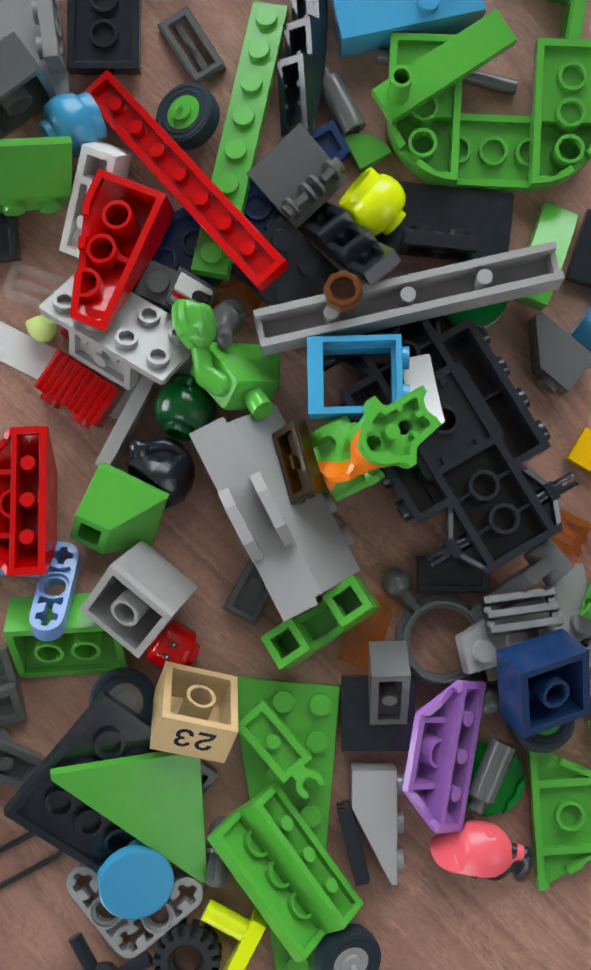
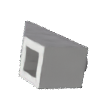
M350 762V801L352 809L391 885H397V872H403L404 870L403 848H397V834L404 833L403 811H397V797L404 796L402 791L403 774H397L394 762Z

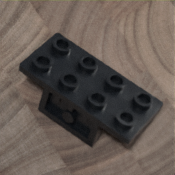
M397 181L406 194V202L402 209L406 216L389 235L385 236L381 232L374 236L377 242L393 248L397 255L461 261L509 252L514 195L508 192Z

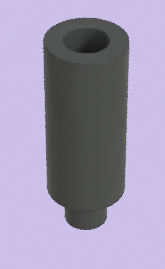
M325 64L321 96L343 138L351 134H358L365 128L366 123L340 73H332L329 65Z
M490 738L469 788V794L473 796L468 807L470 810L482 814L487 803L494 804L517 749L516 747L501 739Z

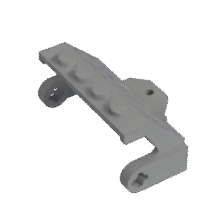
M274 405L271 414L263 419H255L252 414L227 423L225 418L221 417L189 433V436L218 491V495L249 557L255 564L283 622L318 605L316 596L360 571V568L349 548L350 545L354 544V541L346 525L343 524L338 527L332 513L338 510L329 493L315 494L316 497L306 499V502L303 504L291 505L272 434L285 426L286 422L277 405Z

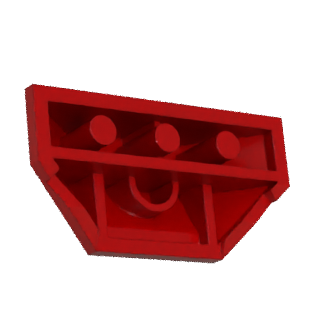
M48 426L9 427L3 435L4 438L0 441V568L9 577L47 575L57 545V467Z

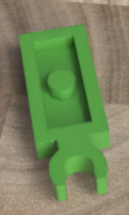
M264 698L238 720V730L280 780L283 783L290 777L296 780V790L301 797L307 799L310 796L308 789L303 785L305 779L314 778L320 786L324 784L322 773L318 769L306 765L312 759V754Z

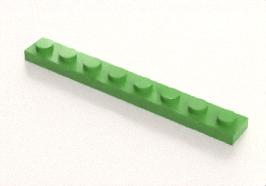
M253 1L211 180L243 215L252 181L246 173L256 163L277 71L276 61L279 60L284 40L283 25L287 24L289 18L288 6ZM200 227L191 265L193 275L229 281L233 261Z

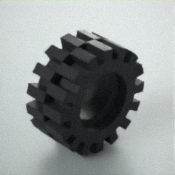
M187 918L182 919L178 926L175 925L160 937L154 952L152 966H156L155 970H185L178 967L175 963L174 952L180 946L191 945L196 947L202 956L201 964L193 970H219L222 958L221 943H218L219 936L216 931L212 934L210 933L211 926L207 923L201 927L198 926L200 921L193 918L192 924H187Z

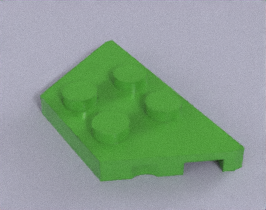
M526 749L535 886L539 891H545L550 888L549 883L566 873L569 875L574 874L582 869L588 861H591V769L553 752L536 753Z

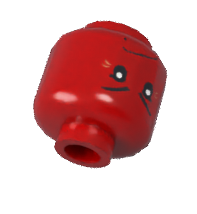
M171 620L146 649V659L162 669L166 661L191 666L200 649V645L196 643L197 635L193 630L175 620Z

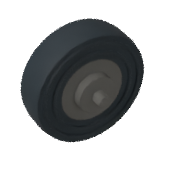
M126 667L115 668L104 673L93 685L89 697V706L101 691L104 690L147 721H151L155 688L150 679L142 672Z

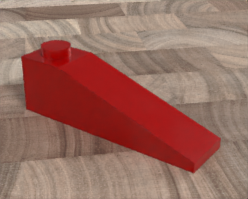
M98 168L82 203V233L78 238V268L74 273L70 318L105 333L108 331L159 248L175 212L166 193Z

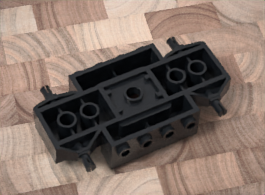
M402 270L390 278L408 275V273ZM439 316L360 334H401L402 346H409V357L429 354L442 411L449 412L454 418L453 428L446 431L437 428L420 443L416 453V465L409 469L399 466L379 469L386 476L380 480L381 484L386 490L390 488L397 500L394 503L396 509L405 523L408 521L411 523L413 529L445 511L446 542H444L443 546L425 555L427 561L440 554L442 555L430 563L432 569H435L451 558H458L484 575L489 574L562 531L558 498L561 497V494L578 486V481L574 479L566 485H562V483L574 477V474L569 471L557 480L547 482L524 466V464L538 457L551 447L548 442L550 434L541 420L535 421L528 410L530 407L528 397L521 388L515 389L508 377L511 373L507 363L501 356L496 357L489 347V344H491L490 337L481 324L476 326L470 317L441 334V320ZM390 354L323 355L324 371L341 364L344 368L363 378L340 392V405L338 406H364L365 402L373 396H376L383 405L391 404ZM350 420L351 423H352V422L358 423V422L360 421V420ZM403 421L398 424L400 434H407L410 430V425Z

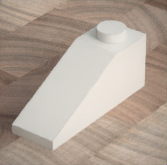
M100 140L82 144L59 251L79 258V249L77 247L78 238L82 233V203L98 168L127 179L132 152Z

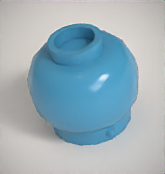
M70 92L58 94L51 98L43 107V120L38 122L42 137L71 136L72 158L80 156L82 144L97 142L107 137L103 116L96 102L87 92L79 95Z

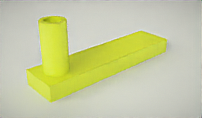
M210 899L200 920L237 939L222 970H245L266 929L267 922L256 907H254L250 917L246 918Z

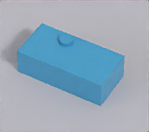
M328 0L340 59L375 52L379 48L390 49L391 32L457 35L483 18L486 11L484 0Z

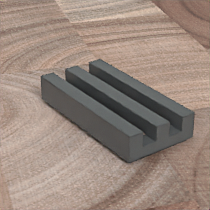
M188 6L157 24L159 32L193 83L202 85L203 81L208 80L209 82L214 79L216 73L222 74L226 71L225 63ZM186 20L212 60V65L208 67L180 21ZM174 27L201 69V72L197 73L169 28Z

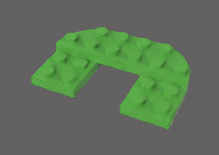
M391 32L388 79L390 78L391 70L395 66L401 64L409 66L455 35ZM537 39L534 49L532 116L461 113V80L393 125L386 118L387 135L394 153L404 167L413 175L431 185L488 191L539 192L555 188L567 182L591 158V40Z

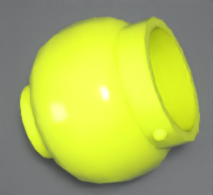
M372 167L368 168L354 181L338 203L347 210L354 223L370 229L374 236L381 232L385 236L389 235L406 216V213L402 210L406 202V194L402 186L391 176L378 174Z

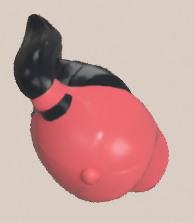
M469 820L463 824L462 831L436 834L430 841L431 854L438 866L448 872L468 875L474 879L485 878L498 881L512 872L517 882H524L534 863L532 849L528 846L512 843L503 829L483 820Z

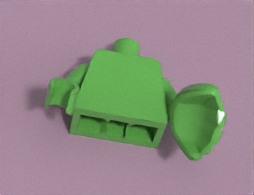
M177 299L171 309L172 323L178 338L184 346L191 349L193 365L190 373L195 378L197 384L204 388L221 408L225 410H249L255 419H263L270 415L274 408L271 400L278 392L280 385V353L262 357L259 344L231 343L228 347L219 346L217 342H213L216 335V323L213 309L210 305L186 299Z

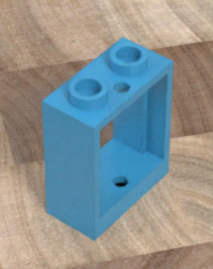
M402 335L307 337L309 421H333L345 415L349 420H361L363 417V406L324 407L323 355L390 354L391 403L409 393L410 384H403V370H409V346H402Z

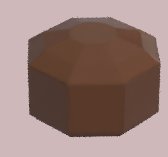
M342 270L330 274L323 287V293L328 307L343 313L357 307L363 296V289L358 276Z

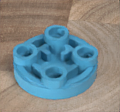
M138 839L131 841L128 846L120 848L111 854L97 872L98 893L102 905L112 915L127 920L142 919L160 910L170 898L174 887V874L170 861L160 852L151 849Z

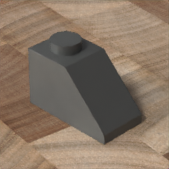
M539 311L527 323L532 373L539 378L537 383L543 390L549 394L554 395L557 393L561 396L569 392L591 366V352L542 311Z
M406 640L369 641L368 694L370 725L407 724L411 672Z

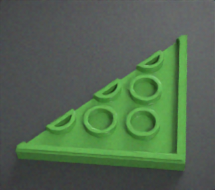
M158 751L50 769L51 781L151 849L160 852L167 860L199 882L205 883L207 863L200 758Z

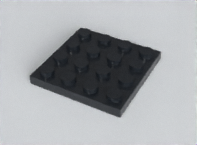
M102 690L5 805L4 816L97 873L98 869L111 854L120 848L128 846L136 838L51 781L50 769L158 752L159 750L150 749L152 723ZM200 759L203 795L219 774L216 768Z

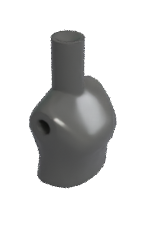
M227 298L213 309L216 323V335L213 342H217L221 347L231 345L233 337L238 333L245 321V308L242 302L235 298Z

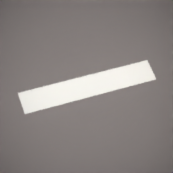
M0 321V361L38 380L57 349L45 343L37 342L31 336ZM90 368L103 378L107 379L108 381H110L111 383L125 391L124 395L121 397L120 401L117 403L116 407L109 415L118 420L134 388H132L129 391L121 385L117 384L116 382L112 381L111 379L107 378L106 376L102 375L101 373L97 372L96 370Z

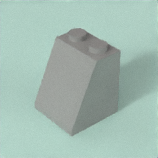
M142 540L108 567L79 610L139 659L199 587Z

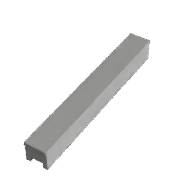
M552 241L377 281L372 286L364 284L361 285L363 296L357 307L343 313L328 307L324 294L253 310L254 323L262 357L307 347V337L360 335L558 290L565 277L558 265L555 253L557 249L556 242Z

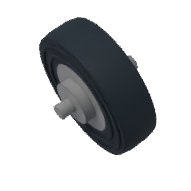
M349 923L344 930L326 934L318 943L314 954L315 970H378L381 963V950L373 934L364 926Z

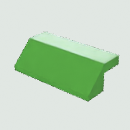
M277 782L270 784L229 814L206 837L295 963L305 961L325 934L344 930L364 904Z

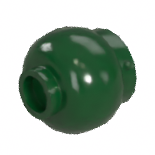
M173 374L169 384L158 393L154 405L155 417L158 423L164 427L163 432L169 437L181 441H191L189 433L215 421L217 408L215 400L204 388L197 384L193 375Z

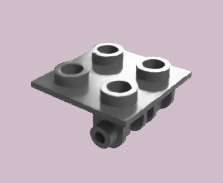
M301 123L246 173L295 229L301 226L349 180L342 172L345 169L343 163L337 157L331 159Z

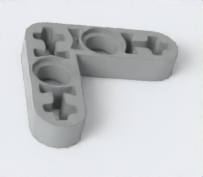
M80 862L72 868L66 880V888L71 897L119 956L127 959L140 955L196 909L201 903L205 891L204 883L199 882L188 873L183 872L174 878L172 894L163 906L169 913V919L164 923H155L151 920L150 916L142 918L141 921L139 919L127 920L116 916L112 918L101 916L97 908L98 903L101 902L99 893L92 902L89 900L93 891L96 893L98 890L97 873ZM79 874L83 877L89 874L92 877L89 886L87 884L82 886L77 884V880L80 877ZM181 884H184L186 887L195 886L194 897L192 898L188 894L178 901L176 908L173 900L179 896L182 889ZM142 922L145 929L139 933L135 942L136 945L132 941L127 944L124 943L125 931L129 935L133 934L139 929Z

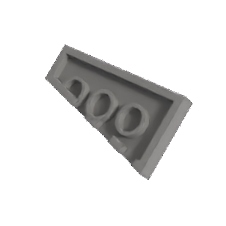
M573 564L572 570L550 586H546L543 582L537 588H556L555 600L556 602L559 601L561 607L558 610L559 615L563 616L564 619L562 626L488 637L485 620L482 619L457 634L455 640L463 673L472 674L497 666V650L562 628L577 641L590 638L591 621L579 615V609L588 587L583 564ZM543 599L513 603L506 608L546 603V601ZM549 612L494 619L495 625L550 618Z

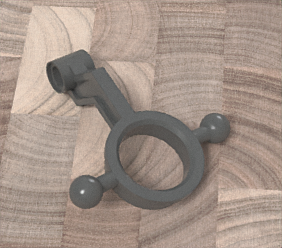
M549 538L524 554L523 557L529 565L510 575L485 596L524 591L540 580L546 586H550L571 571L574 565L555 541ZM397 568L388 570L382 577V589L387 595L398 597L407 608L398 622L395 641H407L411 675H414L417 680L436 687H448L456 680L482 681L476 673H463L462 666L450 673L439 674L427 671L417 663L410 648L411 630L418 618L424 613L437 608H448L462 615L471 627L484 619L480 600L472 606L456 597L448 595H432L418 600L409 589L410 578L408 574ZM502 605L491 606V610H497ZM486 684L482 713L492 714L499 709V692L495 686Z

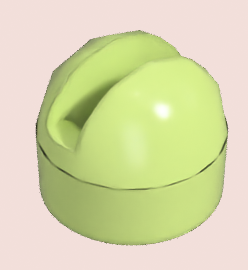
M43 315L33 317L25 322L29 335L37 342L47 343L56 335L57 324Z

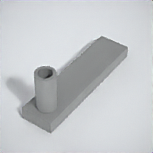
M189 357L174 374L192 375L190 373L193 365L192 358ZM141 374L95 465L99 466L101 462L117 468L160 386L158 383Z

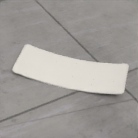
M424 354L409 357V370H403L404 383L410 384V392L422 385L427 391L424 396L426 409L443 424L445 419L430 355Z

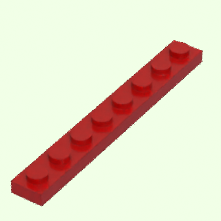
M108 70L84 91L92 96L99 107L104 121L260 292L289 267V264Z

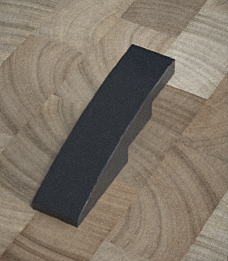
M291 0L293 22L283 25L286 58L276 61L281 136L288 135L299 123L307 132L312 131L314 128L321 98L326 62L327 0Z
M327 202L297 228L337 264L358 276L360 280L370 286L374 285L401 262L393 248L377 242L371 230L354 223L347 210Z

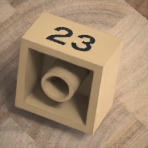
M166 661L154 691L150 749L225 763L238 734V677Z

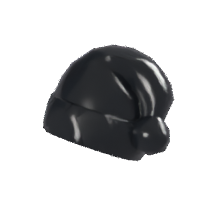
M158 437L148 442L142 439L133 440L129 445L132 457L126 462L128 474L169 493L165 509L184 501L190 493L195 479V465L191 454L185 446L177 440L168 437Z

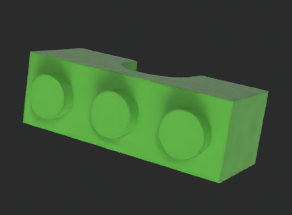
M351 575L323 594V600L318 605L299 616L282 622L260 637L279 670L294 668L382 609L362 577Z

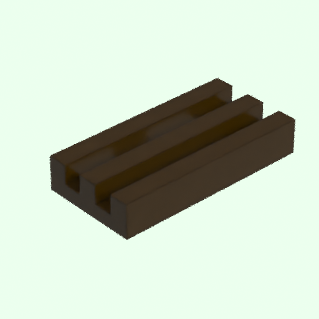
M294 419L274 432L272 437L291 505H300L305 503L306 499H312L316 497L315 494H321L326 490L305 419Z

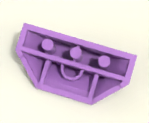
M456 680L415 713L402 791L430 829L438 834L458 832L463 829L487 684L484 681Z

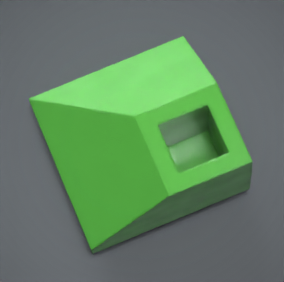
M101 462L75 514L70 539L102 554L129 550L142 540L151 546L155 540L170 494L120 469Z

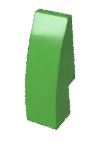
M545 201L526 247L555 241L557 246L555 253L561 271L579 214ZM553 291L522 297L513 301L542 311L548 305Z

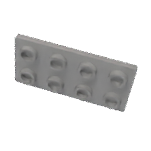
M0 0V37L8 36L14 31L41 67L56 95L70 92L59 0Z
M74 274L39 305L40 314L68 330L70 356L129 391L138 383L139 373L159 385H164L191 356V349L184 346L176 334L172 323V315L133 292L130 293L106 333L70 318Z

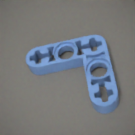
M57 542L47 575L20 576L39 578L29 614V622L33 635L41 641L46 642L58 639L64 634L67 627L81 569L79 551L71 543ZM63 558H69L64 561V564H58ZM0 568V575H6ZM53 585H62L66 588L58 596L46 594L47 589ZM48 608L52 609L54 620H51L48 626H43L42 623H46L48 618Z

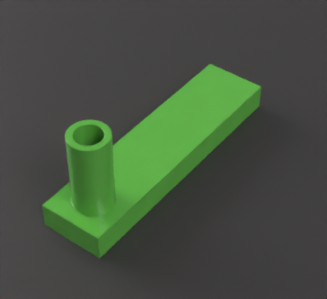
M495 9L409 66L403 64L395 66L391 70L390 78L373 88L371 96L389 123L393 125L512 48L517 38L499 11Z

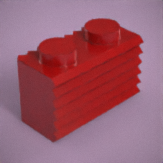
M59 349L56 350L34 385L35 388L43 392L39 397L56 409H59L61 405L65 406L73 412L70 418L87 429L91 425L102 428L125 392Z

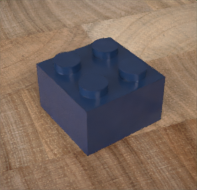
M563 628L496 651L500 714L523 738L590 715L589 650Z

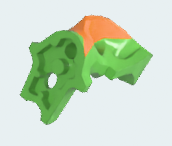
M423 385L389 405H383L376 396L371 397L365 402L363 417L358 423H351L345 415L327 422L309 433L327 493L332 494L336 502L368 486H372L386 477L379 470L380 468L399 466L409 469L417 464L416 453L418 446L441 426L438 418L426 409L424 396L427 391ZM402 421L410 425V430L405 435L400 434L398 424Z

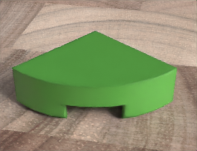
M358 133L344 137L351 149L350 157L359 173L391 156L392 151L375 136Z

